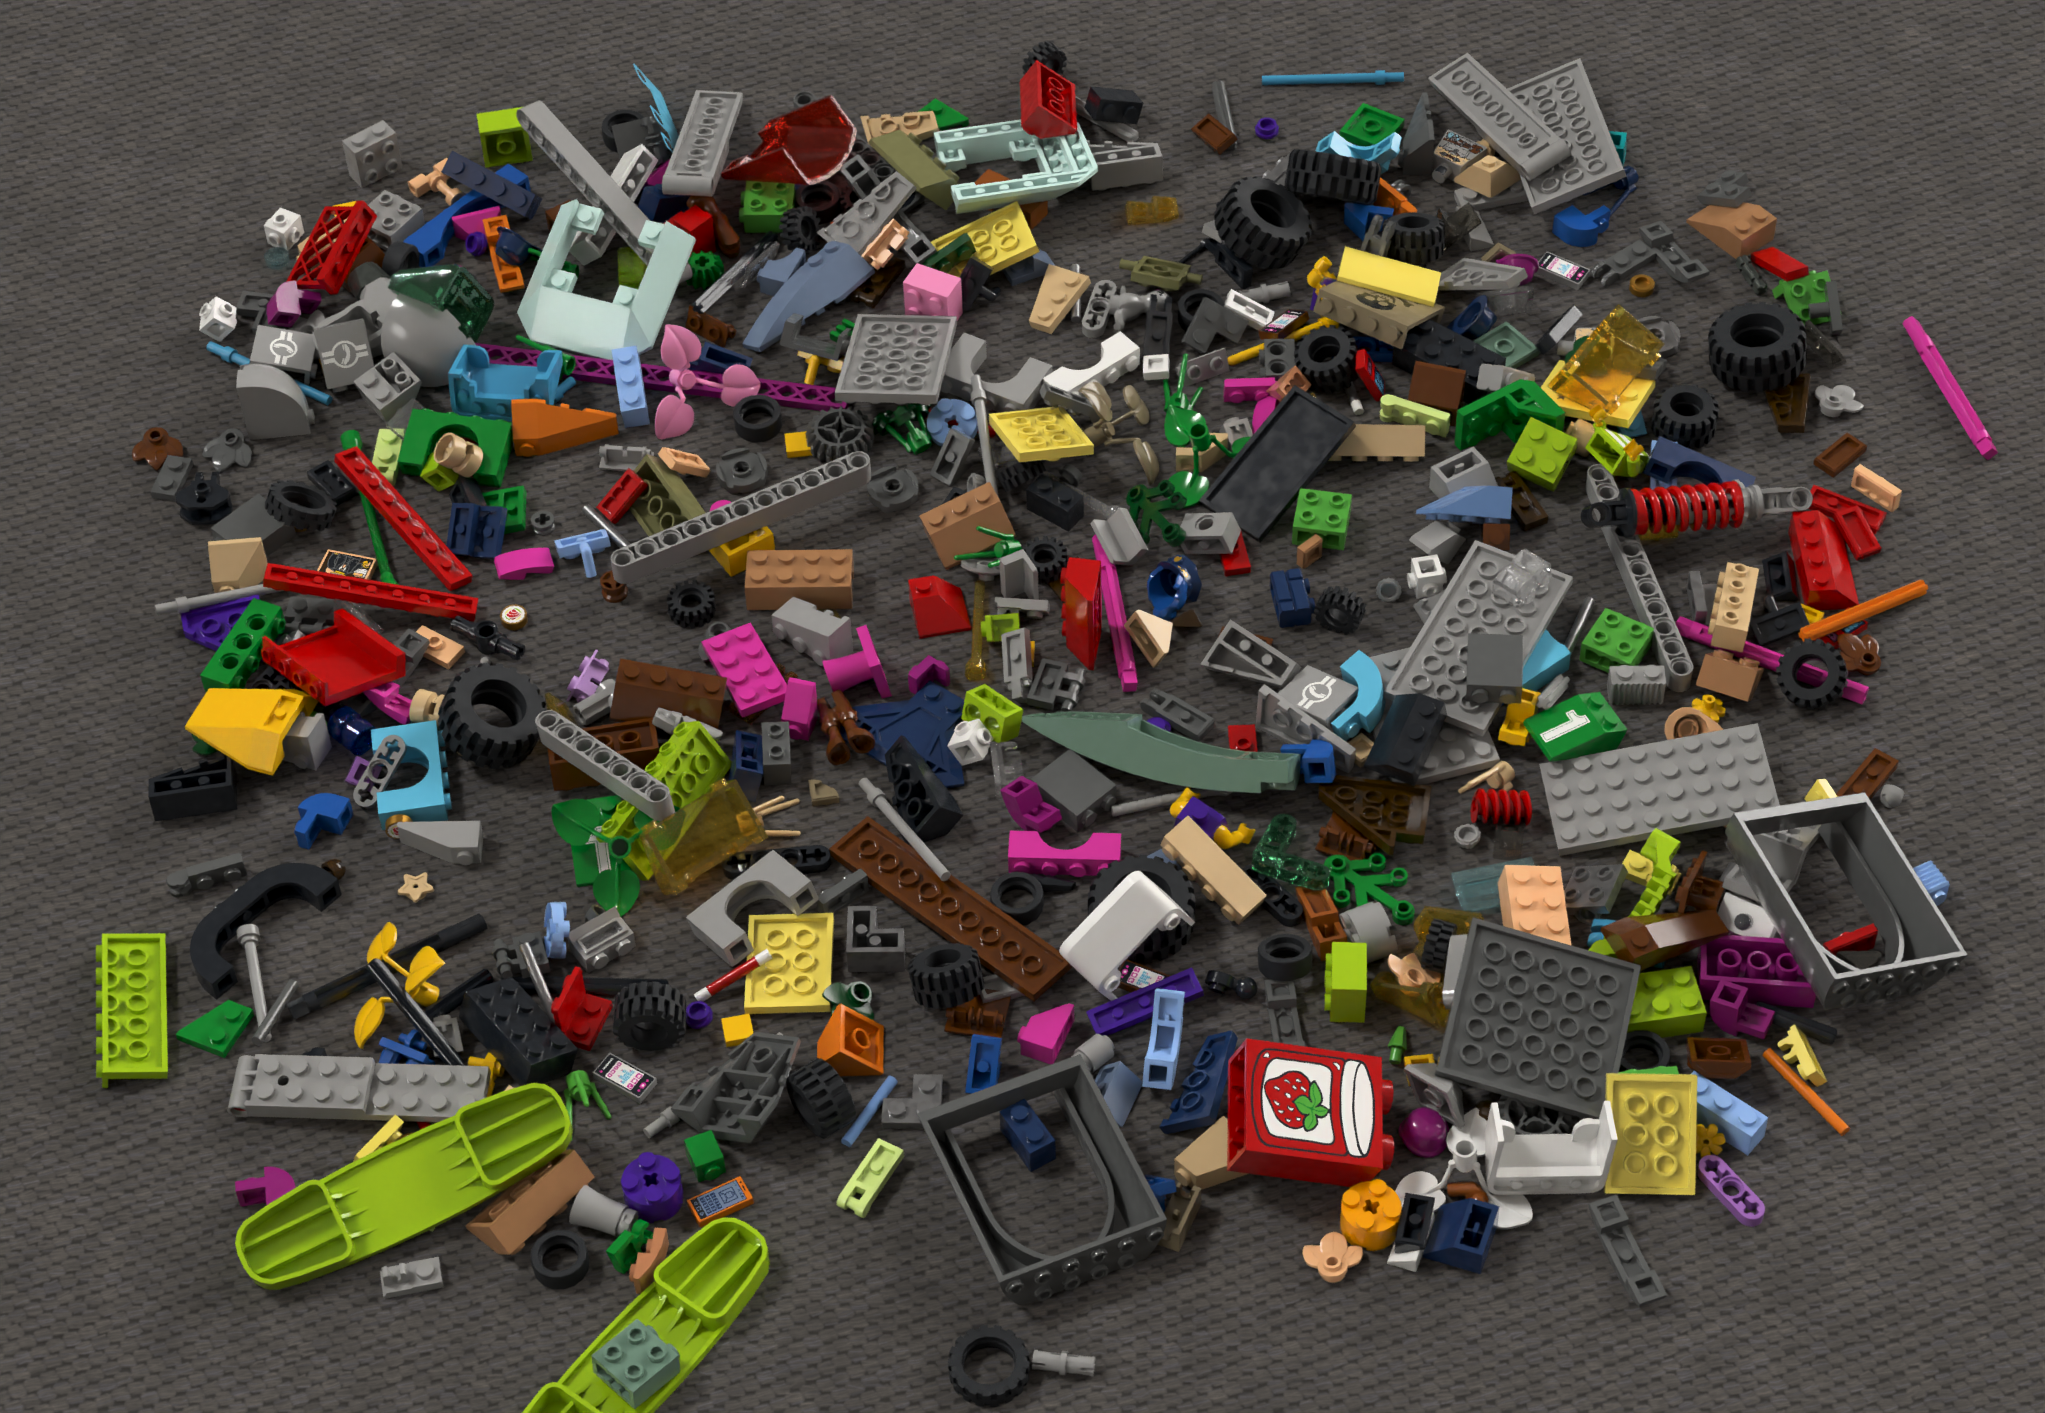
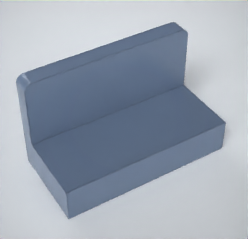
M1121 1061L1101 1066L1095 1082L1119 1127H1122L1143 1082Z

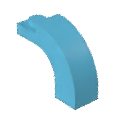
M1333 131L1318 142L1316 151L1378 162L1382 168V174L1388 171L1390 160L1398 155L1402 137L1394 132L1375 145L1363 147L1349 143L1337 132Z
M1360 650L1340 666L1343 681L1359 688L1358 696L1354 703L1331 723L1333 733L1344 741L1356 736L1361 728L1370 733L1381 720L1385 710L1386 698H1384V687L1380 672L1376 664Z

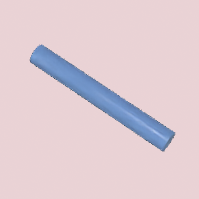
M893 1076L886 1078L841 1139L844 1145L852 1146L882 1105L883 1098H887L898 1083L896 1078Z

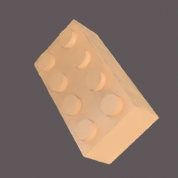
M1505 865L1498 881L1503 926L1571 945L1561 868L1558 866Z

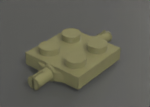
M1143 256L1139 261L1121 259L1119 269L1132 271L1130 281L1137 282L1138 285L1145 287L1159 286L1165 291L1179 290L1183 283L1187 282L1201 285L1203 275L1190 273L1191 265Z

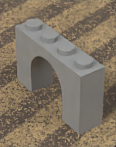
M967 333L962 334L950 350L941 386L942 392L951 393L965 401H971V392L973 391L971 377L987 358L986 340ZM1030 357L1019 373L1006 382L989 383L981 380L982 389L986 392L987 398L985 408L998 412L1033 409L1042 397L1039 391L1043 384V378L1052 373V365Z
M772 850L690 913L686 919L694 935L733 967L754 951L746 932L734 923L741 909L756 900L775 899L799 916L817 902L819 897L811 880Z

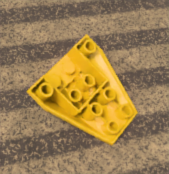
M209 688L186 723L185 730L245 768L273 776L285 757L282 745L283 739L299 713L304 712L305 716H310L318 701L307 692L296 689Z

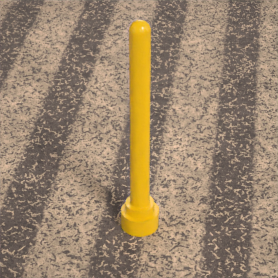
M1321 315L1318 322L1295 330L1284 339H1294L1295 342L1302 339L1305 334L1309 335L1310 330L1314 328L1318 330L1320 326L1325 325L1326 328H1329L1330 325H1336L1338 329L1339 323ZM1264 343L1229 356L1227 358L1228 365L1234 366L1259 356V350L1264 349Z

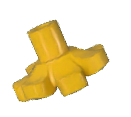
M1705 694L1702 700L1696 698L1692 701V708L1699 710L1717 723H1719V717L1725 716L1726 709L1722 707L1723 702L1720 699H1715L1712 695Z
M1713 1123L1709 1124L1707 1128L1703 1124L1696 1125V1154L1700 1152L1701 1158L1710 1155L1711 1151L1715 1155L1722 1152L1721 1145L1725 1143V1136L1723 1133H1717L1718 1126Z

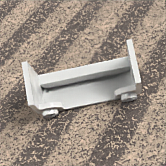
M1134 871L1062 943L1059 953L1101 994L1112 1001L1117 999L1112 991L1119 986L1121 972L1117 968L1156 928L1161 931L1172 930L1179 924L1180 918L1190 926L1195 922L1141 871Z
M1610 1101L1603 1102L1599 1119L1585 1118L1580 1120L1573 1127L1572 1134L1515 1135L1514 1125L1511 1122L1500 1119L1498 1103H1491L1485 1128V1162L1488 1191L1495 1195L1579 1194L1594 1193L1601 1190L1605 1186L1618 1140Z

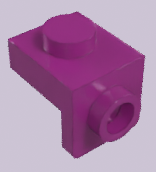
M930 655L918 665L913 666L908 674L909 691L914 694L929 680L932 682L936 680L947 687L950 684L949 667L943 661L936 660Z

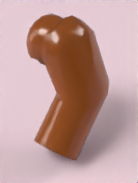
M1474 1181L1447 1183L1448 1197L1473 1198L1488 1203L1487 1193Z

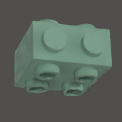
M638 1319L591 1355L593 1372L634 1409L680 1373V1355L677 1349L670 1343H664L653 1327L650 1325L645 1326Z

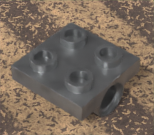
M1624 864L1575 867L1564 891L1567 915H1575L1580 922L1592 925L1593 919H1600L1601 914H1609L1628 873Z

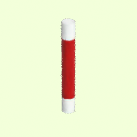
M765 949L696 992L694 996L697 1001L703 1002L771 960V954Z

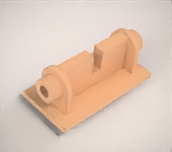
M893 218L889 224L883 227L873 243L867 246L862 257L875 269L884 268L894 255L888 249L892 246L898 251L908 239L907 235L910 232Z

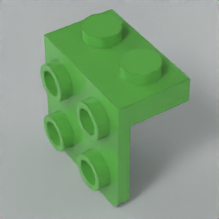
M1815 270L1810 271L1809 275L1788 282L1782 279L1779 281V285L1772 290L1775 299L1785 297L1788 308L1793 311V314L1796 313L1800 317L1805 328L1828 322V317L1810 319L1808 304L1826 302L1824 286L1826 282L1831 281L1828 271L1816 273Z

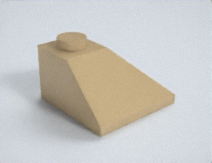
M1490 155L1474 163L1454 178L1455 183L1489 198L1494 197L1521 180L1519 172L1514 167Z
M261 537L208 542L211 580L215 593L255 586L263 581L268 562Z

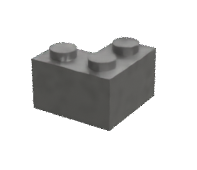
M848 906L846 944L848 972H905L906 948L904 928L878 929L876 906Z

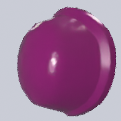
M1510 254L1496 260L1497 264L1525 268L1528 277L1522 280L1519 286H1524L1531 282L1534 274L1539 269L1537 259L1528 254Z
M1422 1107L1410 1112L1408 1117L1401 1122L1398 1134L1413 1154L1432 1158L1441 1154L1446 1149V1138L1450 1128L1439 1112L1432 1108Z

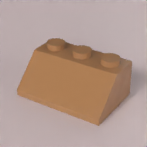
M990 482L920 515L925 533L945 570L961 563L962 560L954 559L955 555L985 552L1003 540L977 531V526L1003 534H1013L1016 537L1002 503Z

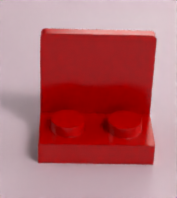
M575 966L571 975L566 976L560 996L554 999L551 1013L554 1015L555 1025L577 1048L591 1051L613 1008L611 1000L586 994L582 969Z

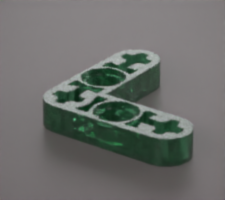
M1276 815L1271 820L1253 851L1251 865L1253 870L1311 890L1318 891L1327 888L1330 880V870L1327 866L1285 853L1295 837L1297 822L1290 815ZM1269 842H1278V843H1280L1281 845H1279V846H1272V845H1269L1268 843H1269ZM1285 867H1295L1298 870L1289 871Z

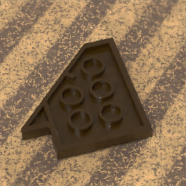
M1336 775L1332 783H1320L1318 799L1388 855L1394 854L1396 841L1407 844H1424L1432 786L1417 784L1413 786L1407 783Z

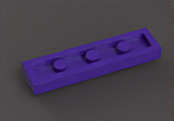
M1192 967L1086 1011L1095 1034L1109 1036L1152 1018L1156 988L1184 991V1004L1204 996Z

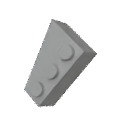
M1086 140L1098 166V172L1088 179L1092 190H1106L1114 187H1129L1135 184H1151L1156 181H1163V156L1158 143L1127 142V146L1112 145V141H1105L1104 145H1091L1090 140Z
M792 597L771 615L774 634L779 639H785L791 643L798 652H804L812 657L815 663L823 666L822 661L836 659L853 653L851 621L847 616L841 619L834 617L833 611L828 609L825 612L816 610V605Z
M304 712L299 713L282 741L285 756L283 760L294 763L302 769L309 768L315 771L318 769L332 748L324 714L317 713L314 717L305 716Z

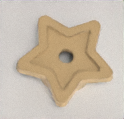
M426 872L416 877L405 874V884L398 890V895H406L414 903H417L427 893L433 892L434 888L427 883L428 874Z

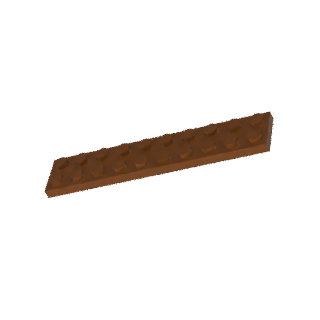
M868 816L829 848L832 858L853 873L861 868L868 875V883L945 939L953 944L959 943L975 948L979 955L980 964L1033 1002L1073 967L1057 949L952 875L948 880L942 881L914 848Z

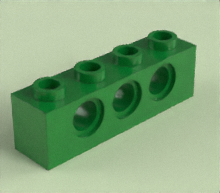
M256 598L252 599L201 673L200 677L205 692L209 688H245L246 681L252 673L256 672L262 659V637L266 636L274 642L278 634H281L285 629L286 620L280 606Z

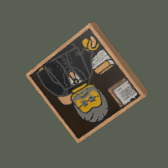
M328 549L317 571L371 580L378 563L375 558Z

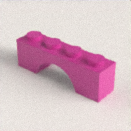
M1010 831L1009 873L1023 872L1028 874H1044L1046 876L1072 875L1075 877H1082L1084 875L1097 876L1101 869H1108V864L1115 860L1121 861V833H1093L1085 844L1069 850L1056 849L1047 845L1041 839L1038 831Z

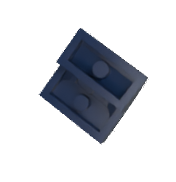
M452 503L446 546L455 556L494 559L496 556L501 555L507 508L480 506L475 503Z

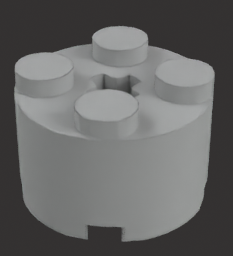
M1375 900L1340 914L1347 942L1367 943V964L1398 952L1395 935L1391 936L1389 929L1391 923L1380 902Z

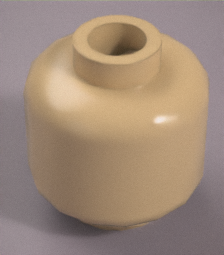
M1578 419L1575 423L1571 421L1565 433L1577 438L1578 448L1575 453L1582 457H1587L1590 452L1585 447L1594 434L1593 424L1583 419Z

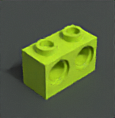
M983 684L966 692L961 719L968 722L980 719L994 738L993 741L1002 744L1018 737L1023 709L986 684Z

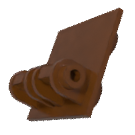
M1334 811L1327 826H1322L1319 831V837L1321 838L1315 850L1331 856L1343 855L1349 860L1369 859L1375 853L1377 845Z
M985 989L986 994L998 992V990ZM979 994L971 1001L947 1008V1022L944 1032L970 1036L978 1034L1002 1038L1011 996L983 1003Z

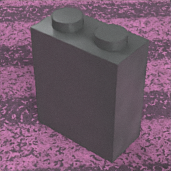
M260 494L255 495L211 527L212 541L261 537L266 557L295 537L296 533L294 526H287L284 522L277 521L273 515L270 516L267 513L268 510L265 509L266 499Z
M1468 633L1466 701L1521 704L1523 635Z
M1071 749L1067 750L1031 778V781L1037 783L1043 802L1059 809L1062 816L1061 820L1076 832L1085 826H1090L1097 816L1104 811L1111 810V806H1114L1117 801L1116 784Z

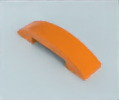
M507 215L482 219L500 293L525 288L520 267L507 264L495 252L500 236L497 232V227L502 226L510 229Z

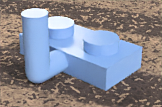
M605 529L555 540L556 550L560 558L573 559L578 557L580 553L582 554L585 573L588 578L597 575L592 553L602 552L606 547L611 546Z

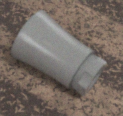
M584 1185L575 1198L569 1222L573 1225L592 1228L613 1236H620L624 1230L631 1232L632 1226L638 1220L639 1215L638 1211L630 1209L627 1205L614 1201Z

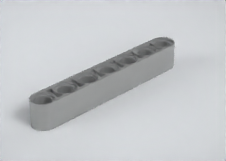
M547 710L537 715L535 723L543 745L652 819L664 821L672 817L675 809L669 788L559 713Z

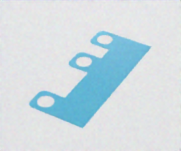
M633 64L638 77L651 90L660 114L650 105L657 122L667 131L670 140L662 132L661 135L666 146L673 153L679 135L662 93ZM637 70L640 71L646 82L642 80ZM654 111L658 114L663 124L659 122ZM665 138H666V139L669 141V143L671 144V146H672V148H673V151L670 149V147H669L668 144L666 143Z

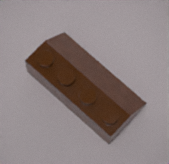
M620 658L609 721L621 723L653 718L660 707L682 713V716H689L696 719V721L718 729L727 678Z
M653 718L581 728L644 771L646 766L654 761L660 753L656 728L652 724ZM548 748L554 791H568L573 788L594 787L601 784Z

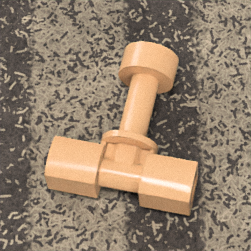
M448 158L434 165V171L425 176L421 173L408 181L409 190L417 198L430 190L433 192L440 191L446 196L445 202L449 206L466 195L459 188L452 189L447 185V179L451 177L441 171Z

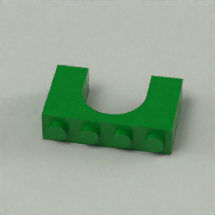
M427 408L422 410L412 409L397 460L402 474L420 476L429 455L434 452L440 438L446 433H453L459 437L475 441L483 451L481 465L473 474V478L477 480L478 485L501 487L513 446V429L510 422L503 419H483L475 415L471 417L461 416L454 412H434Z

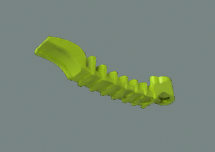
M1658 828L1652 831L1640 852V855L1653 862L1652 877L1647 883L1639 902L1628 917L1655 915L1658 913L1662 902L1667 897L1668 890H1671L1676 873L1672 871L1670 862L1676 855L1681 841ZM1605 937L1603 940L1595 941L1589 948V951L1618 959Z

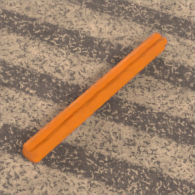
M1918 580L1814 622L1800 629L1798 633L1799 638L1803 642L1808 638H1811L1813 641L1925 595L1928 585L1925 584L1924 580Z

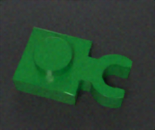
M638 1219L633 1224L631 1232L624 1230L606 1250L615 1270L625 1274L631 1267V1264L636 1262L638 1252L643 1253L640 1247L643 1244H647L648 1239H653L654 1233L646 1230L649 1226L648 1222Z

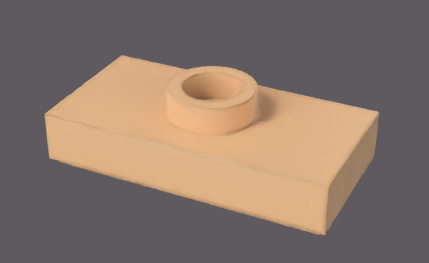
M662 447L658 453L671 470L677 471L682 475L687 473L705 478L711 471L698 455Z
M1861 464L1854 469L1851 487L1890 512H1894L1899 507L1902 490Z
M423 625L416 631L430 641L423 657L448 670L465 653L464 646Z

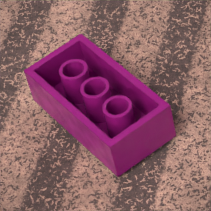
M1726 935L1698 947L1697 984L1702 1000H1711L1722 979L1748 988V1003L1756 1004L1757 1001H1762L1770 1005L1814 1007L1816 994L1782 939Z

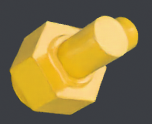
M489 1052L485 1059L470 1056L468 1066H489L491 1076L487 1097L492 1095L495 1086L494 1080L497 1076L502 1077L505 1068Z

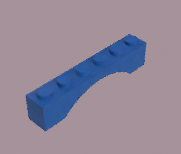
M510 164L495 172L497 175L531 192L528 176ZM473 189L412 235H409L403 242L415 245L418 248L419 267L427 271L444 258L446 247L455 234L452 217L496 206L500 208L506 206Z

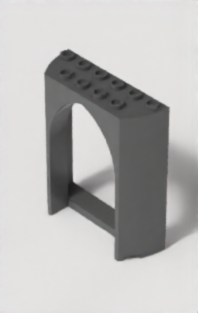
M1866 793L1737 812L1729 820L1725 830L1727 836L1725 845L1825 1010L1839 1007L1846 1009L1855 1004H1871L1886 998L1893 1000L1908 994L1914 996L1928 989L1944 976L1959 970V963L1967 956V953ZM1822 824L1818 829L1819 834L1879 930L1885 949V965L1859 969L1842 961L1826 950L1813 936L1752 835Z
M1081 1054L917 1113L919 1121L1003 1293L1012 1302L1022 1306L1035 1300L1043 1301L1064 1289L1073 1290L1088 1280L1102 1279L1109 1272L1120 1268L1128 1269L1136 1262L1146 1259L1155 1249L1160 1239L1163 1238L1167 1218ZM1054 1091L1055 1098L1102 1187L1108 1205V1213L1104 1227L1096 1241L1056 1256H1049L1023 1246L1001 1228L991 1213L953 1136L951 1128L1001 1111L1024 1098L1028 1101Z

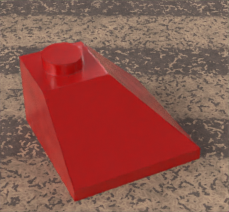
M934 575L908 580L909 600L919 639L971 630L961 588Z

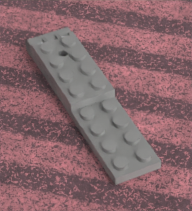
M1464 54L1428 78L1431 86L1475 126L1477 133L1528 181L1533 180L1571 155L1570 148L1566 142L1556 135L1470 54Z
M696 90L668 167L663 175V194L713 196L729 152V140L743 103L742 92Z
M255 1054L254 1057L244 1055L238 1059L227 1111L235 1117L389 1121L394 1115H397L402 1121L440 1122L455 1116L461 1107L487 1098L491 1071L489 1066L375 1063L373 1057Z

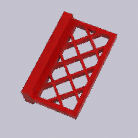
M356 201L354 206H325L287 281H296L297 289H325L330 295H337L377 215L364 201ZM331 215H337L335 218L327 222ZM340 223V227L330 232L332 228ZM326 233L327 236L318 241L319 237ZM330 243L329 247L320 252L321 248ZM314 253H316V256H314L312 259H310L309 261H307L308 258H309L311 255H313ZM320 262V266L310 272L309 269ZM303 273H306L304 277L297 281L299 276H301Z

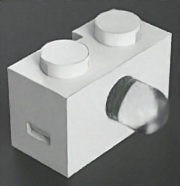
M1730 892L1725 893L1718 910V915L1729 930L1728 935L1738 934L1741 936L1774 938L1777 930L1762 906L1744 897L1735 896Z

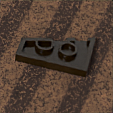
M1800 374L1795 380L1791 379L1788 385L1784 387L1778 386L1777 390H1763L1778 432H1805L1811 374Z

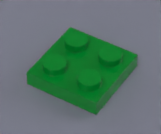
M1362 103L1340 130V136L1346 141L1359 146H1372L1394 132L1399 134L1405 125V119Z

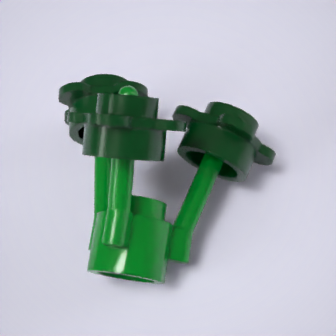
M908 403V405L905 404L902 407L897 406V410L894 412L887 410L885 413H879L872 422L874 434L879 433L885 436L890 433L905 447L908 453L913 451L915 455L926 451L932 445L930 441L932 437L927 430L924 418L929 415L928 410L931 408V405ZM911 421H918L921 431L919 428H914ZM896 423L898 427L905 423L910 430L906 435L907 441L893 429Z

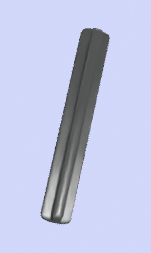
M1221 80L1218 82L1214 81L1212 83V93L1218 121L1235 134L1225 84ZM1237 141L1227 148L1226 151L1236 150Z

